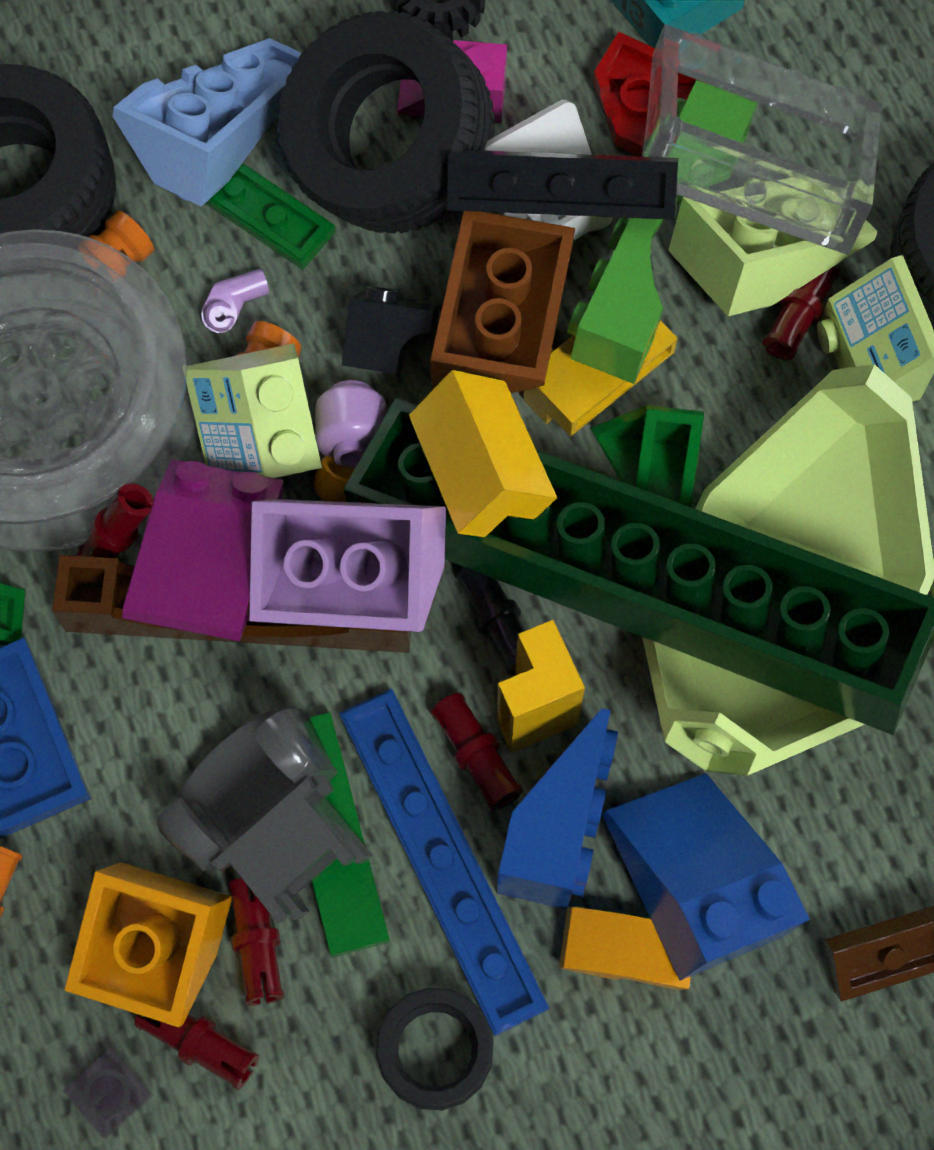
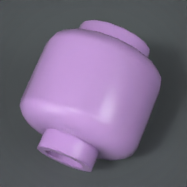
M355 380L341 381L325 391L318 398L315 407L314 433L319 452L324 456L334 458L335 463L339 466L356 468L388 412L384 397L367 383Z

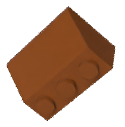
M463 212L430 360L432 389L452 370L505 381L510 393L545 385L575 236L574 227L487 212Z

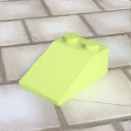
M815 169L683 197L668 251L727 316H732L774 305L792 293L796 288L799 289L873 242L878 231Z

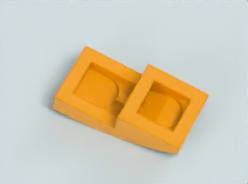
M567 908L559 962L560 969L614 980L627 979L670 989H689L691 977L679 981L651 919L586 908Z

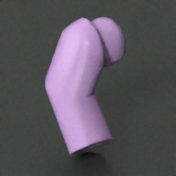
M262 268L219 281L212 286L201 313L202 321L206 328L215 333H224L230 330L236 323L244 302L270 294Z

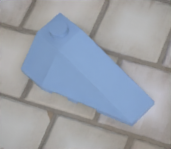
M271 38L224 54L222 64L202 70L197 65L182 69L181 79L164 84L158 78L143 83L113 107V118L155 185L176 194L183 200L202 206L229 182L278 116L280 111L278 108L279 100L282 98L281 92L287 84L286 79L292 71L291 68L300 59L301 52Z

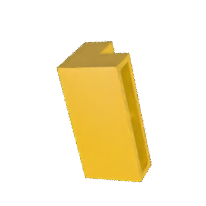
M660 320L654 342L635 383L632 384L570 359L575 341V336L573 335L551 352L545 385L524 390L523 400L546 424L554 419L571 437L674 354L678 338Z
M452 370L409 414L458 534L486 537L507 516L534 520L557 499L556 493L505 381Z
M554 620L519 633L516 676L498 683L497 723L511 753L577 726L585 686Z

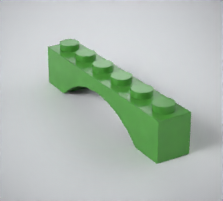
M696 80L687 100L677 98L666 126L672 132L668 139L661 136L658 137L650 157L679 158L676 207L682 202L683 197L691 196L703 187L729 177L747 138L757 102ZM619 218L608 246L609 249L614 250L610 261L602 258L599 259L588 286V290L594 292L589 304L582 301L578 302L570 320L567 333L575 336L570 359L632 384L635 383L654 342L663 312V306L654 285L650 253L651 240L664 219Z

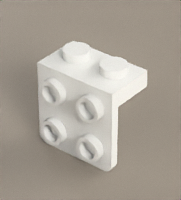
M560 100L487 141L483 150L592 155L576 106L567 100ZM500 213L504 216L574 227V240L590 231L605 228L614 218Z

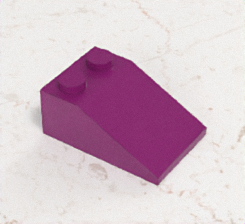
M171 459L155 495L154 505L148 519L123 606L122 619L240 641L250 615L252 501L282 499L284 481L263 477L254 472L242 473L207 466L197 461L185 462Z

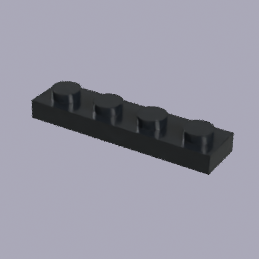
M451 149L448 152L447 210L675 220L679 158Z

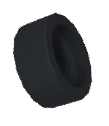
M427 987L405 995L388 1010L378 1029L376 1057L384 1081L399 1099L419 1109L443 1111L464 1104L482 1088L492 1067L494 1039L486 1016L471 999L452 989ZM430 1012L446 1013L458 1019L468 1031L472 1043L471 1060L465 1072L454 1082L441 1087L424 1086L411 1079L402 1068L398 1055L399 1040L406 1026L416 1017Z

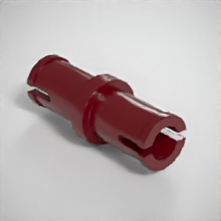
M838 264L799 289L796 288L792 293L780 300L781 311L762 342L763 346H767L765 350L769 354L785 361L792 360L796 356L797 349L810 325L818 323L823 315L824 306L822 303L841 272L840 268H836Z
M134 483L122 486L110 507L99 511L92 521L91 534L79 547L81 551H78L77 556L116 558L120 552L128 550L138 537V526L152 511L150 508L153 507L154 501L149 491L141 485Z
M459 692L454 693L438 702L430 713L437 720L455 749L456 753L453 758L460 770H468L487 800L491 811L502 809L515 801L520 796L519 794L523 793V789L516 782L497 752L500 745L493 733H485L466 703L464 695Z
M242 878L233 880L228 884V889L232 896L236 934L231 937L233 951L240 955L245 989V1004L249 1006L261 1004L260 999L264 997L261 979L263 980L266 1004L280 1001L285 997L281 987L275 948L281 943L279 930L272 928L270 913L251 889V901H249L247 884Z
M188 1014L181 1027L143 1017L142 1015L136 1016L134 1026L178 1052V1060L188 1066H191L193 1063L199 1064L231 1084L236 1090H240L254 1072L249 1069V1066L255 1067L259 1061V1054L249 1051L215 1030L216 1023L206 1016L197 1019Z

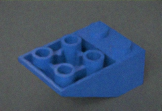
M600 709L512 812L498 872L497 894L562 909L568 908L571 894L583 897L594 849L582 847L584 836L592 838L596 836L606 794L605 789L595 787L596 779L607 781L618 737V731L607 729L611 710Z

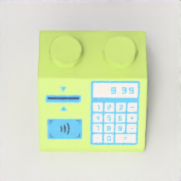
M903 255L889 259L828 299L822 318L817 323V334L823 351L826 354L833 352L839 369L875 364L912 398V402L920 400L934 374V330Z
M294 343L183 367L204 460L207 466L242 473L254 472L268 478H278L322 468Z

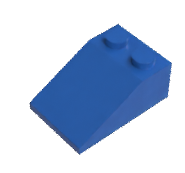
M706 773L611 808L602 814L679 981L776 941L810 920L782 862Z

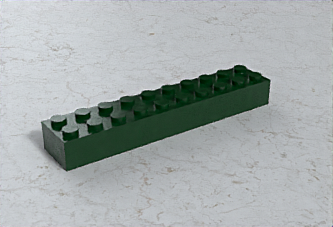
M395 398L343 489L347 502L446 506L409 417V414L417 405ZM538 450L536 451L557 499L534 520L507 516L486 537L457 533L446 506V560L891 735L895 733L934 640V598Z

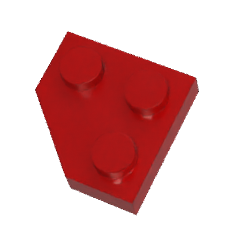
M618 31L594 70L593 84L614 144L636 156L650 157L658 137L661 136L668 139L672 132L666 126L677 98L687 100L696 80L711 85L712 75Z

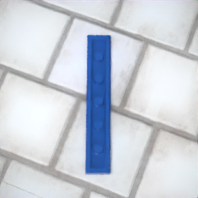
M391 688L340 712L339 715L478 1005L487 1018L493 1036L496 1037L548 1011L549 1006L393 689Z

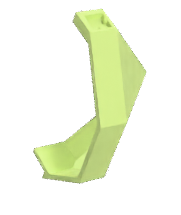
M875 364L832 370L704 489L695 508L928 595L934 580V561L912 398ZM642 637L664 741L705 771L748 776L865 725Z

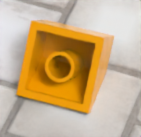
M122 862L95 871L64 991L181 1027L218 954L232 896Z

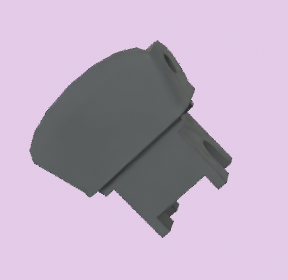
M295 706L270 710L245 723L221 741L195 768L182 787L178 798L157 818L158 829L165 839L188 858L195 861L202 871H223L232 866L277 923H282L289 917L292 920L301 919L310 911L297 894L336 859L343 866H346L353 861L356 864H363L373 856L326 799L334 791L330 780L338 771L332 765L308 712Z

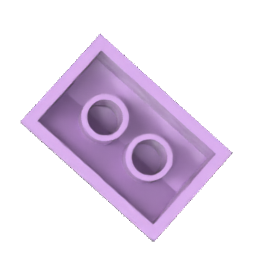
M282 499L252 501L249 621L413 632L423 631L444 569L446 506Z

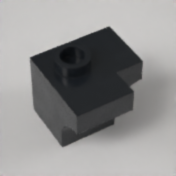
M367 286L366 292L358 293L350 298L341 366L397 374L403 368L405 351L409 340L419 334H431L436 329L439 306L416 303L415 299L399 297L398 290Z

